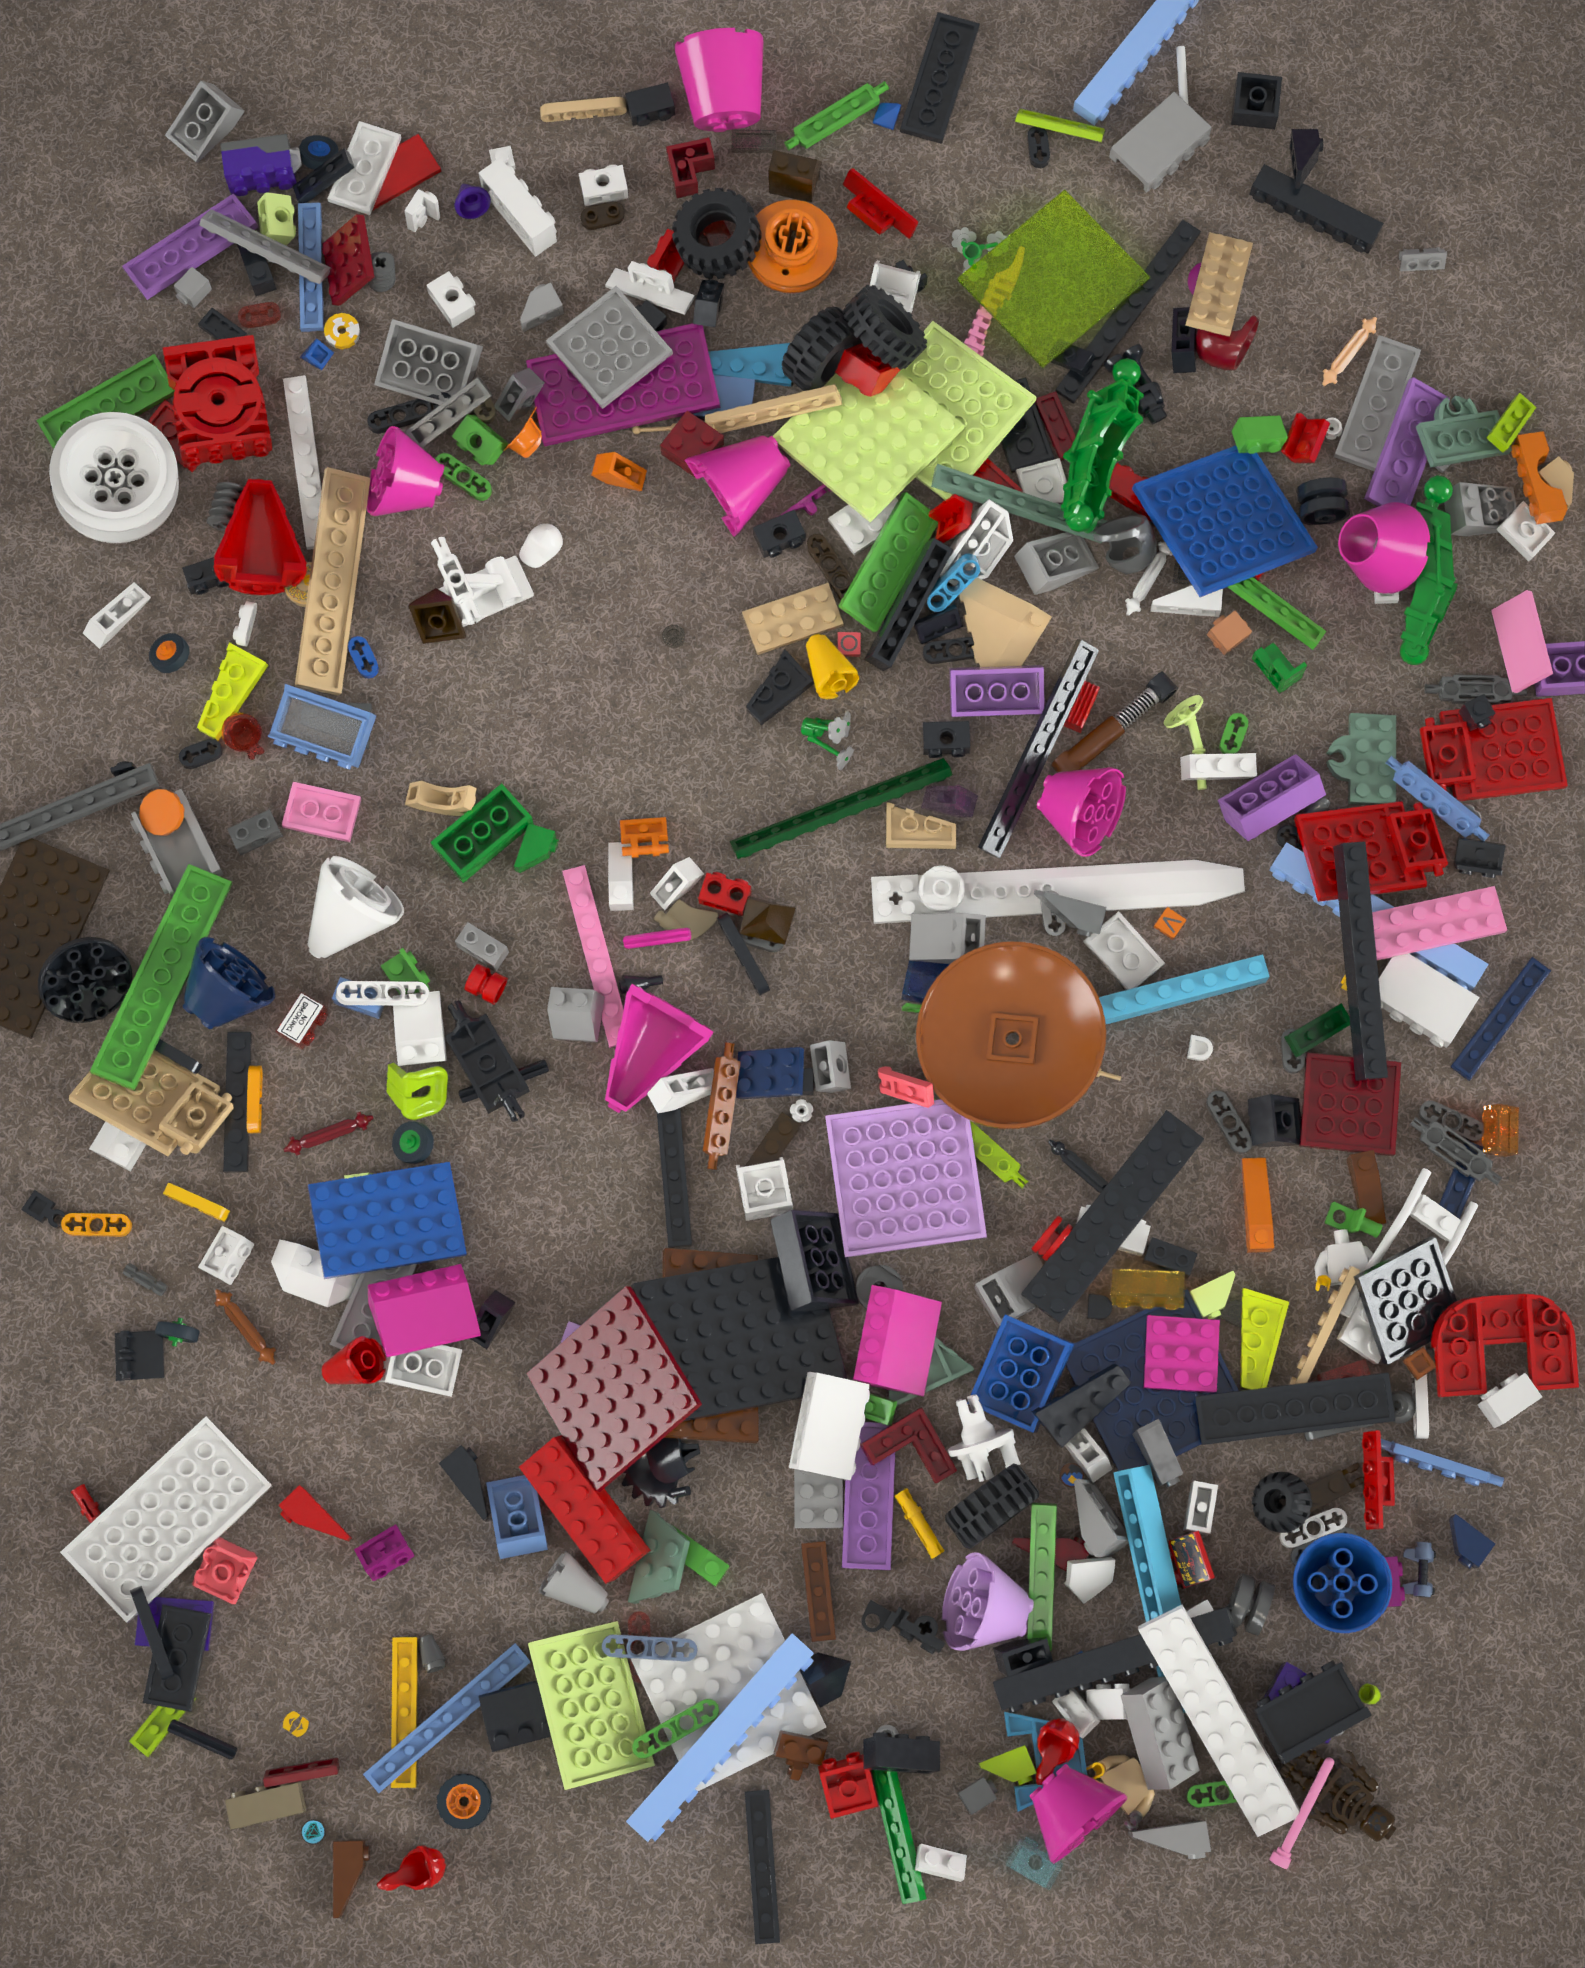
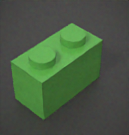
M1281 416L1239 417L1231 431L1239 453H1274L1281 450L1288 438Z

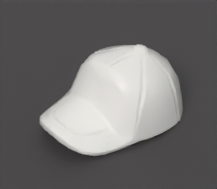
M548 523L534 527L520 550L519 556L521 561L533 568H538L549 561L559 552L563 545L560 531Z

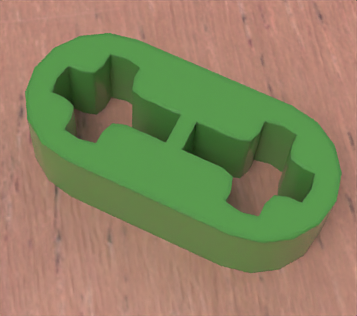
M1235 713L1229 717L1219 746L1223 754H1237L1239 752L1248 728V719L1245 715ZM1239 719L1244 727L1240 726L1236 733L1233 732L1234 724L1231 722H1236ZM1234 737L1235 740L1233 745L1236 746V748L1232 747L1231 750H1228L1227 745L1224 744V742L1228 743L1230 738Z

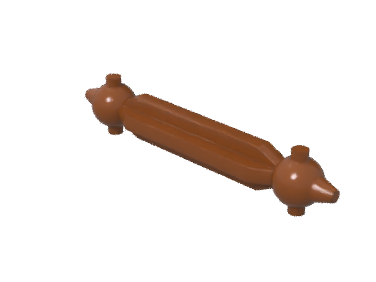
M216 1289L215 1294L217 1297L214 1303L216 1307L219 1305L224 1306L225 1314L251 1347L260 1352L258 1360L274 1365L276 1363L274 1359L276 1349L274 1347H266V1342L237 1304L230 1301L231 1292L226 1293Z

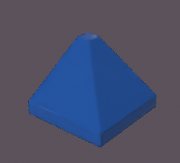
M880 103L873 123L894 130L901 112V105L897 103Z
M316 338L300 358L322 370L334 352Z

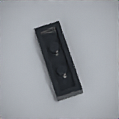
M343 148L293 185L297 201L299 203L309 202L355 168L350 153Z

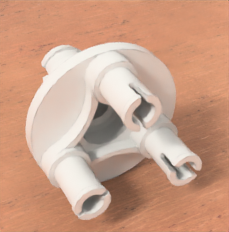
M976 1394L967 1396L971 1411L966 1399L957 1400L956 1406H958L959 1416L963 1425L961 1433L963 1442L950 1447L948 1452L951 1457L957 1456L958 1460H961L966 1479L971 1480L979 1477V1482L984 1479L989 1480L994 1477L987 1456L995 1448H1000L1006 1468L1013 1463L1020 1465L1021 1463L1014 1446L1016 1442L1013 1429L1007 1428L995 1431L994 1426L986 1420L983 1408Z

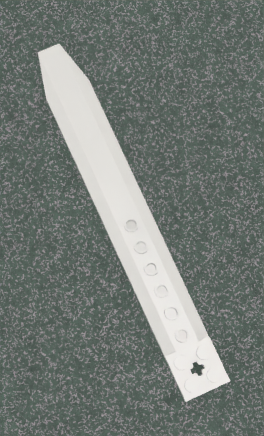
M1199 860L958 873L962 877L965 886L964 896L960 904L949 912L939 913L927 908L919 897L918 885L922 875L871 877L874 924L911 922L912 914L968 913L986 915V918L1042 915L1040 899L1034 895L1035 890L1054 891L1061 896L1107 907L1106 911L1200 906L1245 892L1243 868ZM894 893H897L903 899L899 901L898 905H894L893 901H889V897H893Z

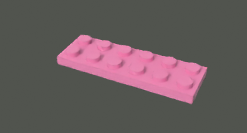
M1495 886L1372 912L1377 960L1497 935L1507 931Z

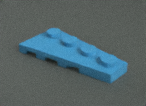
M790 343L710 351L709 357L713 375L755 379L757 383L791 387L792 381L784 375L782 370L783 356L787 352V347Z

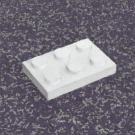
M895 497L871 522L866 520L850 505L845 506L830 516L828 521L855 556L875 542L898 499Z

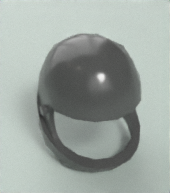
M1129 515L1103 523L1094 529L1093 537L1095 541L1109 542L1110 544L1105 557L1112 568L1127 575L1142 571L1152 562L1156 555L1157 540L1146 516ZM1128 547L1138 548V554L1123 560V552Z

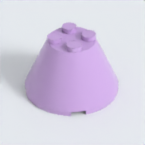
M975 1552L966 1556L968 1560L963 1565L958 1564L955 1568L944 1597L942 1620L946 1621L947 1632L944 1631L943 1634L947 1644L954 1650L965 1651L1016 1638L1017 1636L1023 1637L1027 1629L1028 1615L1033 1609V1599L1029 1598L1026 1591L987 1556Z

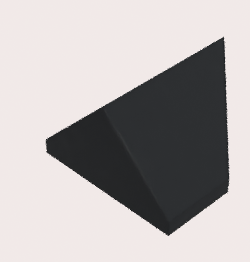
M818 1652L811 1656L814 1661L805 1672L800 1669L820 1708L842 1696L852 1661Z

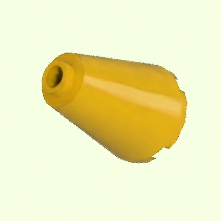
M815 634L811 636L806 643V649L815 689L819 697L822 699H833L839 697L836 693L845 689L846 693L849 692L859 681L856 668L826 635Z

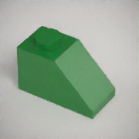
M528 823L514 865L516 872L521 873L549 859L551 852H556L559 839H556L555 831Z

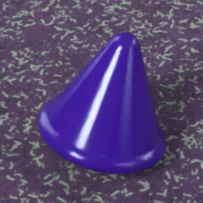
M464 183L460 186L454 203L455 211L465 219L478 218L489 209L491 197L484 188Z

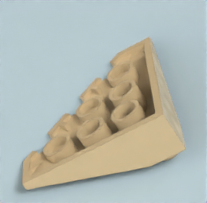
M975 578L958 595L960 602H964L967 614L964 615V620L968 633H972L974 641L972 649L975 655V663L979 664L980 667L1022 666L1052 616L1036 606L979 578Z

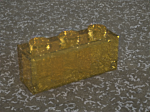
M1112 1270V1305L1120 1308H1128L1130 1306H1140L1145 1309L1165 1307L1169 1310L1184 1308L1185 1272Z

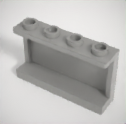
M1173 92L1111 147L1109 157L1115 163L1119 160L1144 184L1143 190L1147 193L1151 188L1154 190L1158 188L1163 182L1162 178L1167 174L1172 175L1178 169V164L1182 160L1188 161L1198 146L1203 147L1208 143L1211 138L1210 132L1212 127L1181 97Z
M182 789L173 792L178 795L181 804L184 806V819L176 831L174 830L167 836L154 835L143 827L139 814L136 812L131 813L134 820L130 821L135 833H140L143 838L140 844L145 854L150 853L153 860L150 861V865L154 873H160L163 879L159 882L165 894L169 893L171 897H173L188 864L217 876L223 875Z

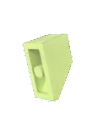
M1234 1271L1189 1292L1203 1319L1207 1317L1212 1320L1221 1315L1220 1310L1226 1305L1235 1278Z

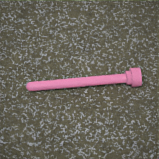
M1327 1757L1324 1760L1299 1810L1300 1813L1294 1820L1282 1846L1274 1850L1269 1859L1284 1869L1288 1868L1292 1860L1290 1858V1851L1334 1765V1760L1331 1757Z

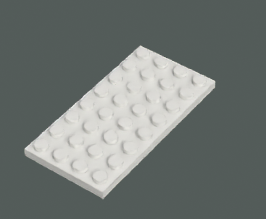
M205 1417L60 1553L128 1624L138 1614L130 1590L142 1586L149 1604L273 1486L224 1434Z

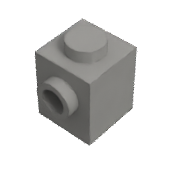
M193 267L174 285L177 299L184 305L188 303L193 308L212 290L209 280Z

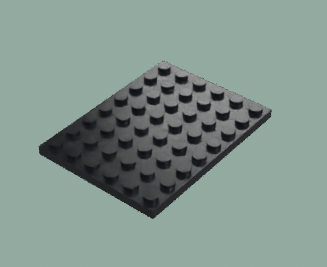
M779 1257L642 1281L631 1285L702 1403L684 1421L803 1398L808 1372L847 1379L829 1309L791 1311Z

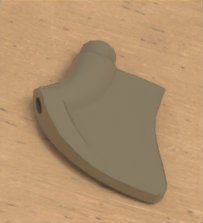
M678 899L667 914L659 910L654 920L659 922L660 926L665 930L690 928L691 940L672 943L679 944L695 940L706 933L717 921L718 913L695 909Z

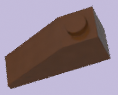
M1374 1150L1351 1154L1346 1160L1358 1209H1366L1365 1218L1379 1224H1386L1380 1175Z
M365 1840L333 1841V1918H341L366 1866V1861L370 1860V1846L365 1845Z

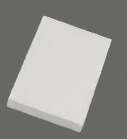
M1119 911L1102 925L1100 934L1092 933L1090 937L1083 941L1125 990L1140 986L1165 965V962Z

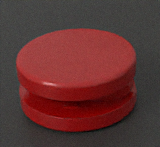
M1059 1215L1031 1248L1035 1253L1038 1251L1039 1255H1043L1042 1258L1045 1261L1054 1254L1073 1229V1226L1068 1224L1060 1234L1055 1231L1063 1220Z

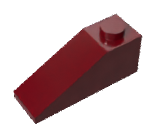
M1074 1537L1073 1540L1070 1538H1056L1055 1566L1067 1572V1561L1086 1559L1089 1553L1084 1547L1085 1541ZM1031 1538L1013 1539L1012 1545L1030 1553Z

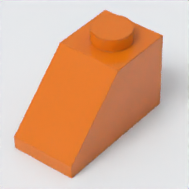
M616 452L596 455L591 476L606 484L642 491L647 470Z

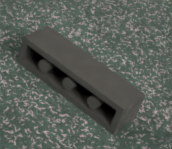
M477 377L407 429L405 433L423 448L492 397L493 394L482 379Z

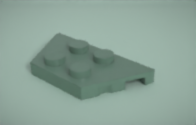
M936 1337L925 1393L974 1371L972 1365L965 1362L957 1353L945 1346ZM889 1390V1399L897 1401L896 1407L918 1397L917 1395Z
M653 1510L649 1511L643 1541L651 1551L637 1562L628 1602L637 1604L639 1601L647 1598L659 1597L665 1592L671 1593L679 1590L690 1544L688 1539L679 1534L670 1523H667L660 1517L658 1512Z

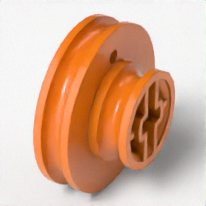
M783 200L765 207L756 215L762 235L761 240H759L761 245L758 252L754 251L756 257L753 262L748 261V265L754 276L761 283L779 292L800 293L818 286L829 276L836 262L838 240L833 223L821 209L800 200ZM792 230H796L797 234L792 252H787ZM778 234H779V245H777V235H778ZM805 235L807 236V245H806V247H805Z

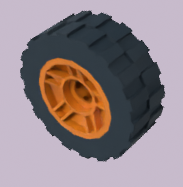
M472 1774L454 1775L447 1779L439 1789L436 1804L439 1815L446 1824L453 1828L470 1829L476 1827L490 1813L492 1803L490 1789L477 1776ZM467 1797L469 1800L468 1805L461 1806L460 1798Z

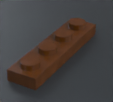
M825 1541L802 1543L811 1641L836 1640Z

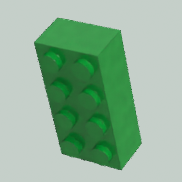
M501 783L473 806L472 810L467 811L430 843L438 856L464 883L526 831L528 823L533 825L534 823L532 816Z

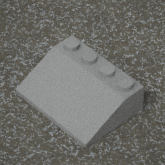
M392 319L374 385L441 405L448 400V398L443 397L441 392H446L452 397L472 382L483 346ZM432 394L440 395L439 400L428 396Z

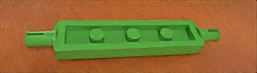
M883 81L873 88L867 83L794 128L795 136L784 142L786 148L790 150L800 144L807 149L879 105V95L889 90L888 85Z

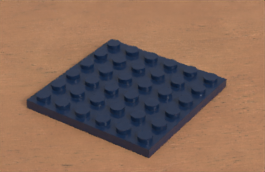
M1188 1289L1074 1343L1066 1363V1368L1075 1386L1082 1385L1088 1381V1378L1114 1363L1119 1365L1131 1381L1128 1387L1092 1419L1117 1471L1148 1465L1132 1434L1137 1429L1157 1419L1160 1420L1176 1457L1201 1445L1195 1396L1239 1391L1219 1350L1216 1393L1143 1388L1147 1315L1203 1319Z

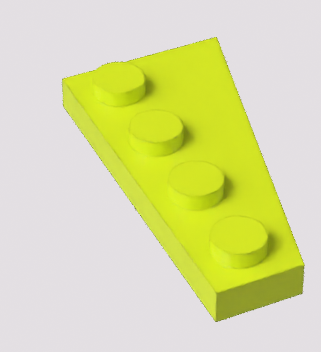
M230 642L226 649L228 652L225 660H222L219 669L221 671L217 681H214L212 686L213 692L210 700L206 702L197 726L199 731L217 741L268 667V664Z
M1245 1288L1242 1289L1240 1388L1246 1390L1266 1388L1289 1302Z

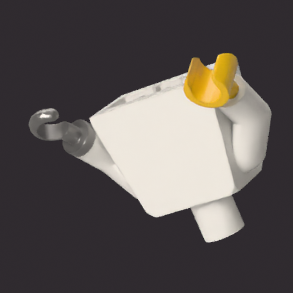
M1347 1229L1334 1231L1335 1244L1328 1245L1317 1259L1314 1266L1317 1280L1315 1289L1319 1291L1320 1285L1327 1287V1291L1330 1290V1286L1341 1285L1342 1282L1338 1281L1343 1269H1348L1350 1265L1359 1269V1273L1363 1272L1373 1256L1372 1251L1367 1246H1363L1361 1241L1349 1242Z

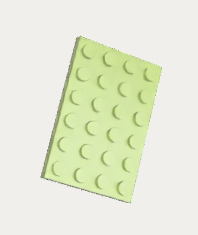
M618 1621L528 1643L565 1790L655 1766L653 1756L643 1759L633 1753L632 1746L634 1740L645 1734L646 1729L628 1659L609 1657L602 1650V1642L605 1637L621 1635ZM611 1639L610 1643H606V1648L610 1649V1653H615L616 1649H623L622 1654H626L624 1644H617L616 1639ZM639 1741L637 1752L647 1754L649 1752L648 1747H650L649 1742Z

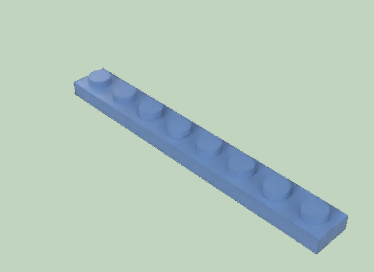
M516 1643L513 1644L363 1774L365 1778L380 1793L480 1706L479 1695L499 1690L531 1661Z

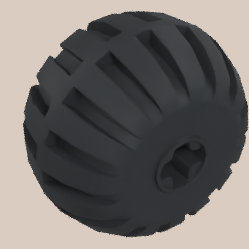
M1275 1472L1269 1474L1259 1481V1484L1253 1491V1512L1257 1520L1271 1531L1279 1533L1294 1531L1305 1523V1520L1308 1519L1311 1513L1312 1500L1310 1490L1298 1476L1292 1473ZM1286 1499V1506L1279 1503V1500Z

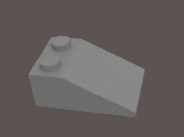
M200 81L165 136L198 163L235 127L244 110L214 84Z
M1068 532L1027 542L1014 556L1034 595L1054 590L1099 569L1084 538Z
M1077 1479L1074 1481L1081 1535L1085 1541L1084 1547L1092 1556L1111 1557L1129 1544L1126 1529L1095 1482Z
M1206 1821L1128 1831L1129 1837L1182 1855H1188V1859L1205 1858V1852H1211Z

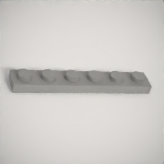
M212 209L201 218L199 226L207 229L209 232L218 234L229 242L236 243L252 253L259 254L267 258L268 261L277 263L287 268L290 272L307 278L311 282L320 284L330 273V267Z

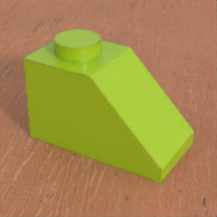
M1025 1745L978 1763L981 1769L1010 1782L1018 1781L1019 1785L1032 1781L1031 1775L1036 1774Z

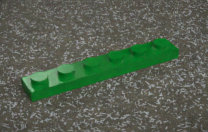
M871 1770L902 1905L926 1900L921 1872L915 1870L917 1855L898 1773Z

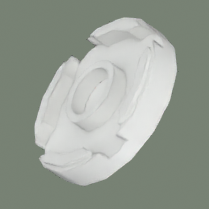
M944 865L934 866L926 871L920 879L918 885L919 897L922 903L930 910L939 913L949 912L956 908L963 899L965 892L964 881L953 868Z

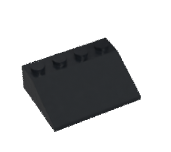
M789 1210L770 1219L791 1311H814L859 1304L849 1258L845 1257L838 1213Z

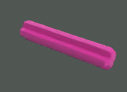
M680 928L625 936L623 942L626 949L689 941L691 940L690 928Z

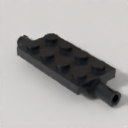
M454 1001L458 1010L455 1009L452 1003L448 1006V1010L456 1022V1027L452 1032L445 1035V1038L487 1113L489 1114L504 1106L512 1122L518 1121L515 1112L522 1119L525 1113L516 1099L530 1092L502 1040L487 1014L478 1018H472L468 1016L461 1001Z

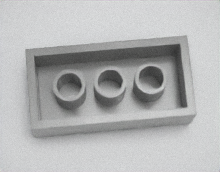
M1150 1677L1120 1695L1148 1790L1172 1789L1200 1771L1181 1703L1166 1677Z

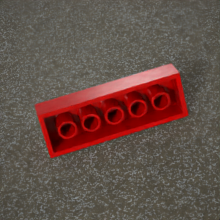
M562 1435L552 1438L519 1466L520 1470L605 1584L616 1580L651 1551L605 1489L601 1492L595 1491Z

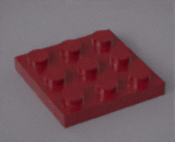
M356 214L322 243L325 264L331 268L328 275L329 294L332 305L336 306L342 305L374 278L364 215Z

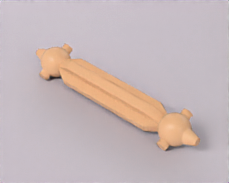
M1376 317L1368 320L1364 318L1362 320V329L1357 330L1331 364V369L1323 370V386L1329 383L1336 384L1338 382L1336 380L1337 374L1346 368L1368 339L1369 333H1376Z

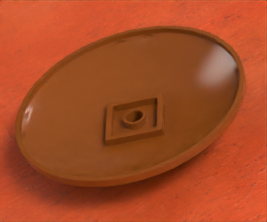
M999 942L979 947L962 955L944 969L933 982L922 1002L916 1028L917 1052L926 1079L932 1083L933 1090L938 1097L953 1111L970 1121L987 1127L999 1129L1028 1128L1060 1116L1076 1104L1088 1091L1099 1072L1104 1058L1106 1021L1101 1002L1093 985L1085 974L1066 957L1049 948L1032 943ZM1011 1033L1019 1035V1041L1015 1045H1010L1006 1042L1007 1036Z

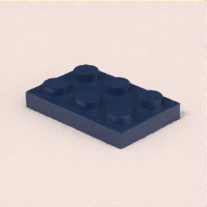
M792 1047L738 1052L740 1069L736 1098L756 1099L803 1095L804 1048Z

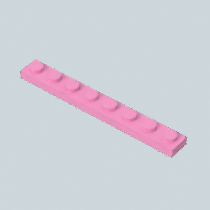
M585 865L562 872L593 988L605 997L602 1022L609 1048L616 1047L618 1030L621 1027L624 1009Z

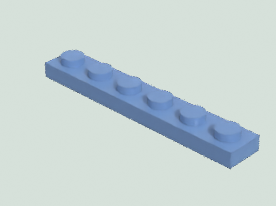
M299 203V252L323 264L321 203ZM299 275L301 332L324 331L323 281L318 284Z

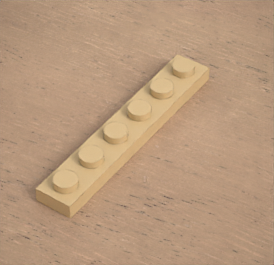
M835 384L827 385L809 391H802L792 395L780 396L771 400L759 401L754 404L705 415V423L719 433H724L842 405V398Z
M1351 1265L1348 1269H1343L1338 1279L1342 1283L1338 1291L1333 1290L1328 1300L1331 1306L1327 1313L1323 1311L1318 1321V1325L1321 1327L1317 1334H1312L1307 1344L1310 1350L1307 1356L1302 1355L1297 1365L1300 1371L1296 1378L1292 1376L1288 1385L1306 1383L1355 1283L1353 1276L1359 1274V1269Z

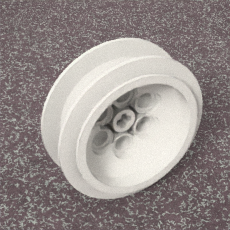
M121 412L95 414L72 425L61 436L53 450L49 471L53 497L63 518L79 533L91 539L107 543L135 541L154 532L171 514L179 490L177 461L166 437L148 421ZM103 459L111 461L108 465L100 464V461ZM126 461H131L134 463V465L131 467H125L123 466V463ZM91 476L98 478L97 481L92 483L86 480ZM116 479L119 483L114 484L112 480ZM135 481H142L144 483L140 487L132 485ZM99 496L108 498L105 502H98L96 500ZM122 498L131 500L128 504H121L119 502Z

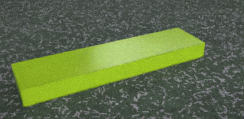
M1021 108L1015 122L1102 142L1105 129Z

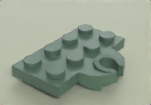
M1454 396L1451 404L1455 407L1456 412L1450 410V401L1448 397L1445 398L1436 407L1433 421L1421 422L1416 426L1430 468L1507 455L1512 451L1510 445L1502 453L1486 438L1500 419L1498 410L1478 413L1475 404L1470 398L1464 399L1460 396Z
M1350 713L1349 735L1341 736L1334 740L1326 753L1331 755L1339 752L1343 755L1344 761L1339 763L1333 759L1326 762L1332 776L1338 780L1348 782V804L1377 805L1396 802V782L1393 780L1396 771L1386 764L1391 756L1396 759V715Z

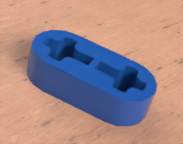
M353 637L348 643V650L358 672L364 678L370 679L375 677L379 667L368 642L363 637ZM356 643L365 645L362 647L364 654L361 656L357 650L353 651ZM367 659L369 665H373L371 672L362 670L365 668L363 660Z

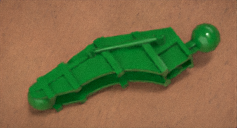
M1129 358L1120 359L1114 365L1112 370L1114 383L1097 391V393L1094 390H1090L1087 393V397L1090 400L1081 420L1079 431L1071 448L1063 454V458L1070 463L1068 482L1063 484L1064 499L1061 504V510L1064 511L1063 518H1065L1067 526L1076 532L1090 533L1095 529L1097 522L1104 518L1105 512L1102 510L1106 499L1112 493V490L1109 489V484L1115 463L1123 459V452H1121L1123 446L1135 428L1143 423V417L1138 414L1139 400L1144 397V394L1133 387L1140 378V366L1135 360Z
M1436 475L1428 479L1423 489L1427 499L1424 504L1417 502L1416 510L1420 512L1427 523L1430 542H1427V562L1421 574L1414 581L1416 583L1414 596L1410 607H1407L1404 615H1406V631H1403L1401 635L1403 642L1400 646V656L1409 665H1419L1427 659L1430 642L1437 630L1438 624L1442 622L1458 586L1455 583L1456 578L1454 577L1450 514L1437 509L1439 504L1448 501L1453 493L1452 483L1445 476Z

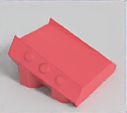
M219 1537L205 1549L202 1564L196 1571L192 1585L226 1602L236 1604L257 1560V1556L254 1552H250Z

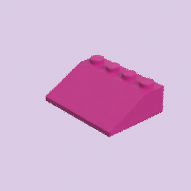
M461 1264L368 1285V1304L386 1357L481 1336L468 1282Z
M872 1285L853 1381L866 1383L872 1387L924 1397L942 1302L895 1289Z

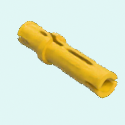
M908 1488L896 1494L894 1497L903 1509L905 1519H908L931 1559L943 1553L945 1550L921 1512L922 1508L917 1506Z

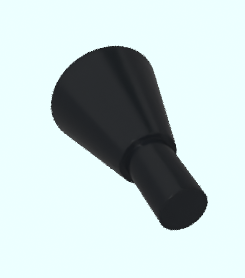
M622 975V980H619L620 992L626 996L632 984L644 990L650 986L663 984L662 975L653 977Z

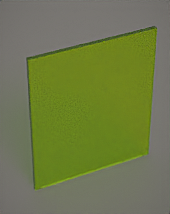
M1063 190L960 275L957 280L1023 347L1039 366L1044 368L1148 281L1150 276L1066 190Z

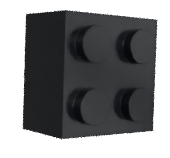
M1238 72L1234 87L1231 125L1275 130L1279 116L1282 77Z

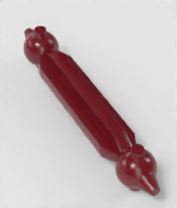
M360 1111L356 1113L355 1119H346L308 1133L300 1140L291 1137L290 1142L283 1150L284 1152L295 1153L297 1156L300 1155L302 1148H312L352 1133L357 1127L362 1128L364 1131L367 1129L366 1126L374 1119L373 1115L366 1116Z

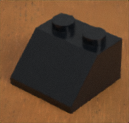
M1268 1094L1248 1099L1252 1146L1278 1147L1300 1144L1301 1112L1299 1098Z

